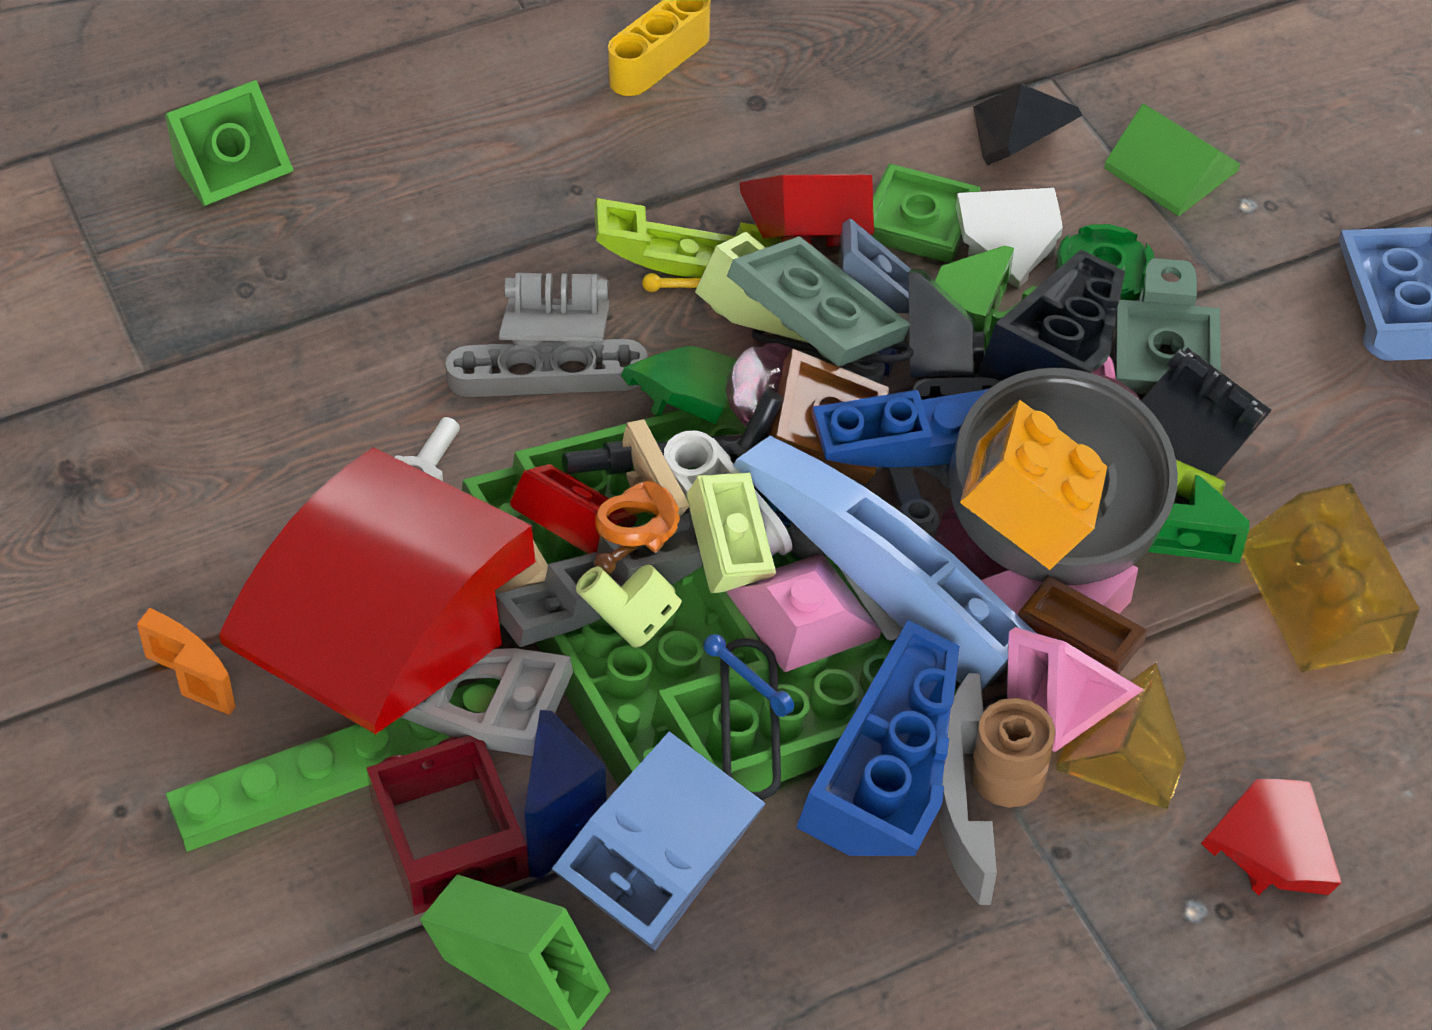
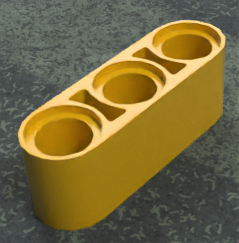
M662 0L615 35L608 44L610 88L615 93L623 96L639 95L647 91L705 46L710 38L711 0Z

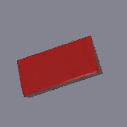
M548 464L523 471L511 498L510 506L579 549L592 554L597 552L600 539L595 524L596 513L599 507L609 498L557 467ZM625 508L617 509L607 517L613 524L627 528L633 527L638 519L635 516L636 514H629Z

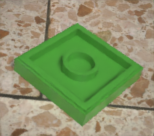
M889 163L873 195L874 235L871 236L883 246L952 263L963 239L956 211L957 193L981 192V187Z

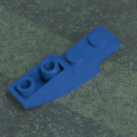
M989 389L921 400L918 390L814 406L812 416L826 460L869 467L950 464L952 452L966 415L975 402Z

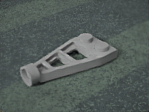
M517 648L493 649L482 660L429 696L428 699H425L405 713L401 718L450 737L461 738L470 735L476 739L483 740L489 750L536 757L573 674L571 658L565 655ZM475 678H495L500 680L487 711L472 713L449 702L460 681Z

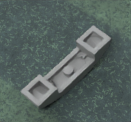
M968 673L954 695V702L950 711L949 747L942 786H944L943 801L937 818L948 857L961 882L978 905H991L997 876L993 821H968L963 754H974L980 717L983 714L980 673Z

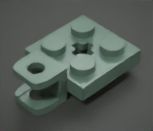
M1151 259L1146 267L1144 288L1139 301L1120 300L1115 315L1117 319L1114 340L1115 383L1130 393L1147 394L1170 368L1168 363L1175 354L1161 353L1159 351L1161 344L1171 345V350L1175 353L1179 349L1185 351L1188 347L1221 372L1220 308L1194 306L1197 297V276L1194 266L1189 261ZM1165 273H1173L1177 275L1180 280H1178L1177 282H1168L1165 281L1161 275Z

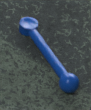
M712 634L705 639L703 643L705 652L713 657L719 656L770 701V706L776 715L784 717L794 710V703L789 694L785 691L776 692L726 648V642L722 636Z

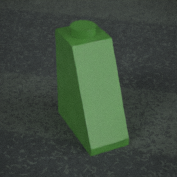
M456 875L420 918L421 923L446 962L559 1030H581L611 991L565 907Z

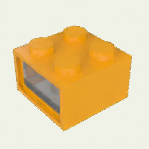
M1019 400L977 442L960 503L1050 570L1095 528L1107 466L1102 463L1100 457L1093 449L1083 444H1077L1060 431L1047 414L1041 411H1034Z

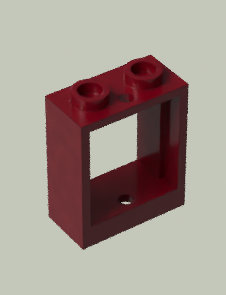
M471 735L461 738L450 737L441 741L436 746L407 755L390 756L379 764L366 767L371 801L414 915L426 912L456 875L496 887L529 877L527 844L483 740L476 739ZM474 780L495 834L414 860L394 806Z

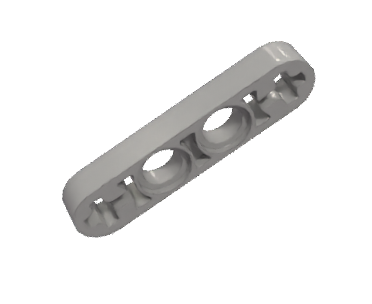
M630 339L603 340V342H594V344L587 347L567 346L564 344V341L542 342L535 346H519L514 343L467 345L458 347L447 356L445 362L448 387L453 393L464 397L626 391L635 389L640 385L629 386L620 376L624 367H620V363L629 362V365L648 358V354L639 342ZM568 361H579L586 365L584 370L576 373L565 372L559 367ZM596 362H602V369H596ZM518 363H527L535 368L532 372L525 375H515L508 371L512 365ZM492 367H498V373L492 374ZM465 369H474V373L464 374Z

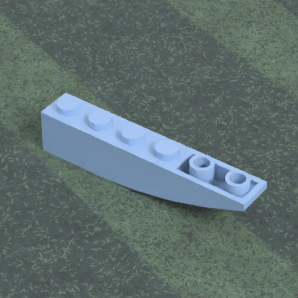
M769 436L737 458L733 464L741 473L750 472L753 485L902 628L907 620H910L959 645L956 680L960 684L968 673H980L981 690L984 691L1008 668L1009 631L1016 627L1036 633L954 554L921 527L870 490L822 461Z

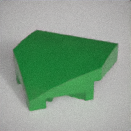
M684 346L628 365L623 368L620 376L629 386L640 385V390L650 396L654 401L651 411L655 416H661L666 404H669L716 424L725 406L739 360L708 349Z

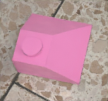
M822 553L776 568L774 577L726 592L761 641L775 654L776 661L784 672L879 638L881 633L880 628Z

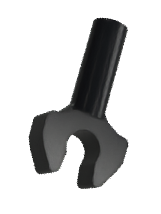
M772 390L764 391L741 438L721 439L719 441V445L729 455L733 464L737 458L766 438L784 402V398L777 392Z

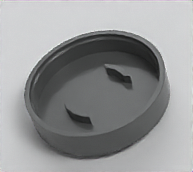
M1044 368L1022 372L1000 381L987 390L966 415L949 465V490L955 512L963 528L976 545L994 561L1016 574L1039 582H1043L1049 575L1066 585H1082L1102 581L1118 575L1137 563L1154 544L1167 520L1175 501L1178 482L1177 462L1173 447L1163 426L1150 409L1132 393L1108 379L1092 373L1067 368ZM1019 400L1034 411H1041L1047 414L1060 431L1077 444H1083L1093 449L1100 457L1102 463L1107 466L1095 528L1050 570L960 503L977 442ZM988 458L984 475L997 464L990 458Z

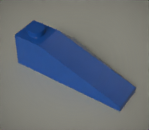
M907 620L812 786L796 826L797 829L849 856L916 855L943 801L944 786H942L949 747L948 729L950 711L954 702L959 645Z

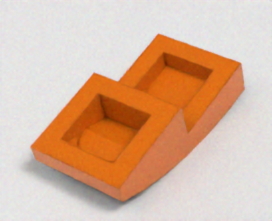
M149 608L137 623L145 657L175 670L181 695L231 715L236 708L229 674L219 658L197 635L182 624Z

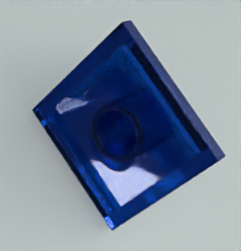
M540 710L524 811L529 877L542 878L552 871L553 866L589 819L607 801L606 766L553 711Z

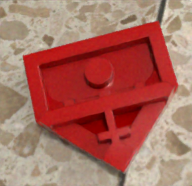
M1256 779L1233 803L1224 817L1200 843L1214 856L1222 850L1226 857L1231 858L1248 873L1252 886L1251 889L1258 895L1271 883L1282 890L1322 895L1331 894L1342 883L1311 783L1308 781Z

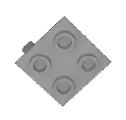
M516 273L515 278L505 279V298L509 299L499 333V340H512L514 344L519 346H535L543 341H564V344L567 346L587 347L594 344V342H603L610 304L608 300V279H598V274H572V299H568V274L562 273L561 299H553L552 273L546 274L545 298H542V273Z

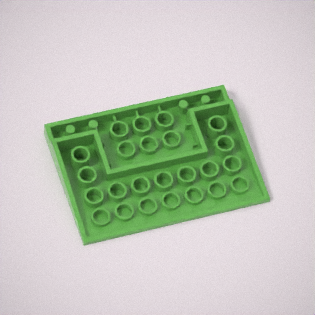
M743 395L727 398L716 424L683 410L644 420L656 442L669 441L676 434L684 431H700L708 434L710 437L739 434L745 432L757 405L747 401ZM627 424L514 452L512 467L463 479L461 491L532 525L533 541L547 564L588 555L585 551L514 510L510 506V501L523 471L548 464L563 471V453L602 449L604 443L623 441ZM691 467L688 470L697 469L698 467ZM605 470L568 474L609 499L622 495L630 488L626 473L607 475ZM754 486V489L759 493V495L764 499V501L768 505L773 504ZM646 512L636 514L635 516L638 519L633 527L647 524L654 514L649 515ZM776 514L784 524L789 534L790 524L792 521H790L787 517H781L780 515ZM791 552L785 555L776 553L772 556L775 569L801 560ZM826 556L825 558L870 615L840 568ZM704 566L672 584L675 594L682 600L679 608L654 636L640 647H632L603 618L573 631L536 642L541 652L570 656L573 674L564 693L618 787L668 732H671L722 770L720 657L708 655L704 650L703 643L712 634L722 636L726 645L740 638L762 641L726 593L727 591L710 593ZM667 605L661 613L663 614L670 606ZM650 624L643 632L646 633L648 629L652 626V624ZM881 631L879 638L788 672H784L777 663L778 692L785 691L788 693L794 703V710L784 717H779L781 782L827 762L896 639L887 640ZM739 647L732 651L738 659L769 685V664L767 657L761 651L752 647ZM729 666L732 778L747 790L758 792L768 788L773 779L770 701Z

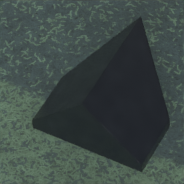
M1022 83L973 106L982 154L987 166L1017 153L1082 116L1077 106Z

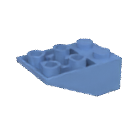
M668 732L589 819L553 866L552 870L564 882L656 951L766 803L671 732Z

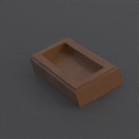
M1049 575L1018 613V616L1037 634L1064 641L1117 674L1121 673L1144 643L1147 629Z

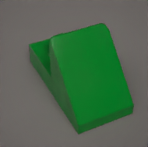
M1195 475L1188 505L1173 504L1159 535L1147 552L1240 563L1250 529V520L1204 478Z

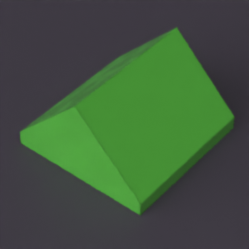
M257 80L165 114L175 166L203 206L294 171Z
M1142 103L1105 161L1104 169L1175 215L1180 216L1239 171L1240 163Z

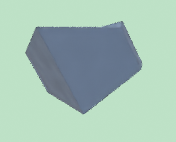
M851 218L842 224L839 240V268L896 313H909L908 272L911 269Z

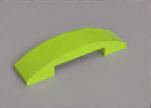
M597 198L594 204L597 242L613 253L635 264L671 275L702 278L716 246L744 232L750 234L766 248L781 243V238H762L757 226L754 224L741 222L736 235L731 236L646 221L645 206L600 198Z

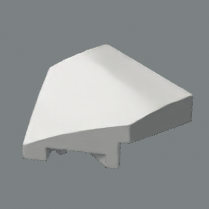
M1055 188L957 193L956 211L963 242L969 245L968 257L1001 246L1014 248L1009 282L1011 285L1019 289L1028 280L1029 273L1044 258L1050 259L1055 254L1056 243L1061 237L1063 228Z

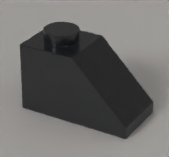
M911 269L908 272L909 323L911 324L909 327L910 347L913 348L914 354L910 358V377L974 376L975 363H982L985 355L984 332H975L974 318L923 269Z

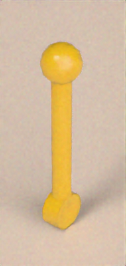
M648 273L643 277L642 285L647 292L651 293L658 291L660 288H697L701 278H660L655 273Z

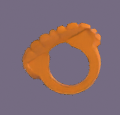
M645 481L630 487L622 495L605 501L596 513V530L601 537L611 543L622 546L646 545L650 551L657 553L678 528L677 524L680 521L679 507L673 495L664 486H660L655 482ZM620 508H625L629 514L652 512L657 516L652 518L647 524L634 528L617 526L607 518L611 512Z

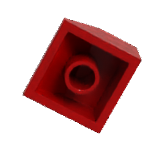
M872 174L778 175L740 182V193L762 238H781L782 243L800 236L810 245L811 238H826V247H838L842 224L850 218L867 233L874 235Z

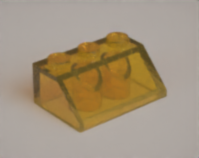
M1351 483L1299 493L1249 530L1242 555L1301 672L1405 650L1420 609Z

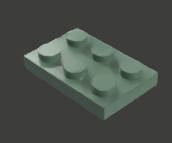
M800 236L733 259L727 277L740 286L749 298L761 303L777 316L786 328L799 334L814 346L823 358L833 362L838 367L904 341L911 325Z

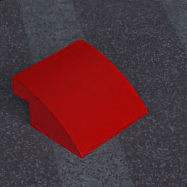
M372 447L324 484L289 520L267 548L245 582L219 634L220 643L376 735L478 663L493 649L502 646L495 590L536 563L532 525Z

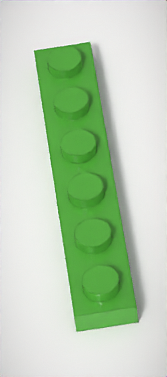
M484 678L456 688L449 702L472 713L485 712L500 680ZM401 717L376 735L356 724L165 794L183 844L188 852L368 786L366 767L379 764L390 756L407 755L436 746L441 741L450 738V736Z

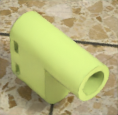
M645 565L639 568L622 587L598 566L588 570L576 585V592L635 648L649 641L676 612L682 602L675 594L674 587L652 565ZM669 605L670 607L662 614L661 612ZM650 624H652V626L648 629V631H647L646 633H644L643 631H644Z

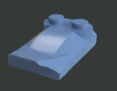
M1432 227L1341 230L1339 242L1366 324L1363 335V344L1366 349L1377 358L1385 361L1432 359Z

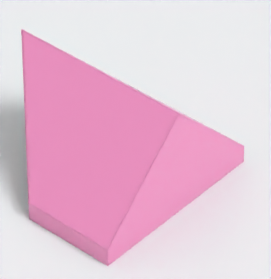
M1016 627L1009 631L1007 699L1019 698L1029 700L1044 708L1052 718L1056 730L1052 748L1054 752L1144 691V689L1064 641Z

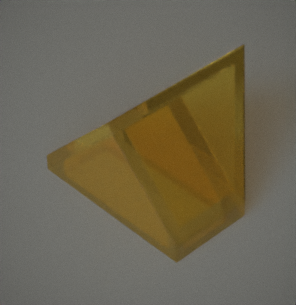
M1156 662L1131 680L1132 683L1144 689V691L1067 743L1060 756L1056 770L1168 810L1186 762V755Z

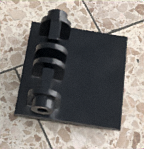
M1188 347L1185 351L1179 349L1168 363L1170 368L1141 401L1163 426L1173 447L1176 460L1216 477L1272 410Z

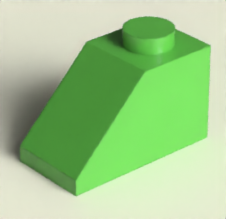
M1001 246L943 265L936 277L935 282L974 318L975 332H984L985 334L990 330L991 316L998 311L1010 282L1014 248Z

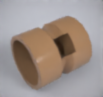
M1011 698L999 700L988 706L981 715L971 768V778L975 789L983 798L991 803L1008 808L1025 806L1036 800L1044 790L1056 733L1053 720L1044 708L1029 700Z

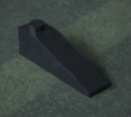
M1082 249L1078 251L995 324L977 375L1003 381L1022 372L1044 368H1067L1093 374L1107 361L1111 351V337L1116 325L1117 318H1115L1121 298L1125 271Z

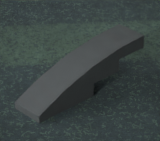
M691 513L680 515L676 532L664 543L657 553L650 551L646 545H641L618 561L615 570L609 576L622 587L639 568L645 565H652L672 585L702 567L703 562ZM600 536L596 553L548 564L545 582L496 594L499 621L518 646H526L564 634L602 619L576 592V585L588 570L594 568V560L599 554H610L622 545L611 543Z

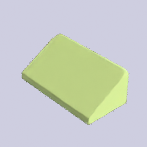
M750 472L697 476L687 493V501L690 505L689 509L710 593L725 592L774 577L776 570Z

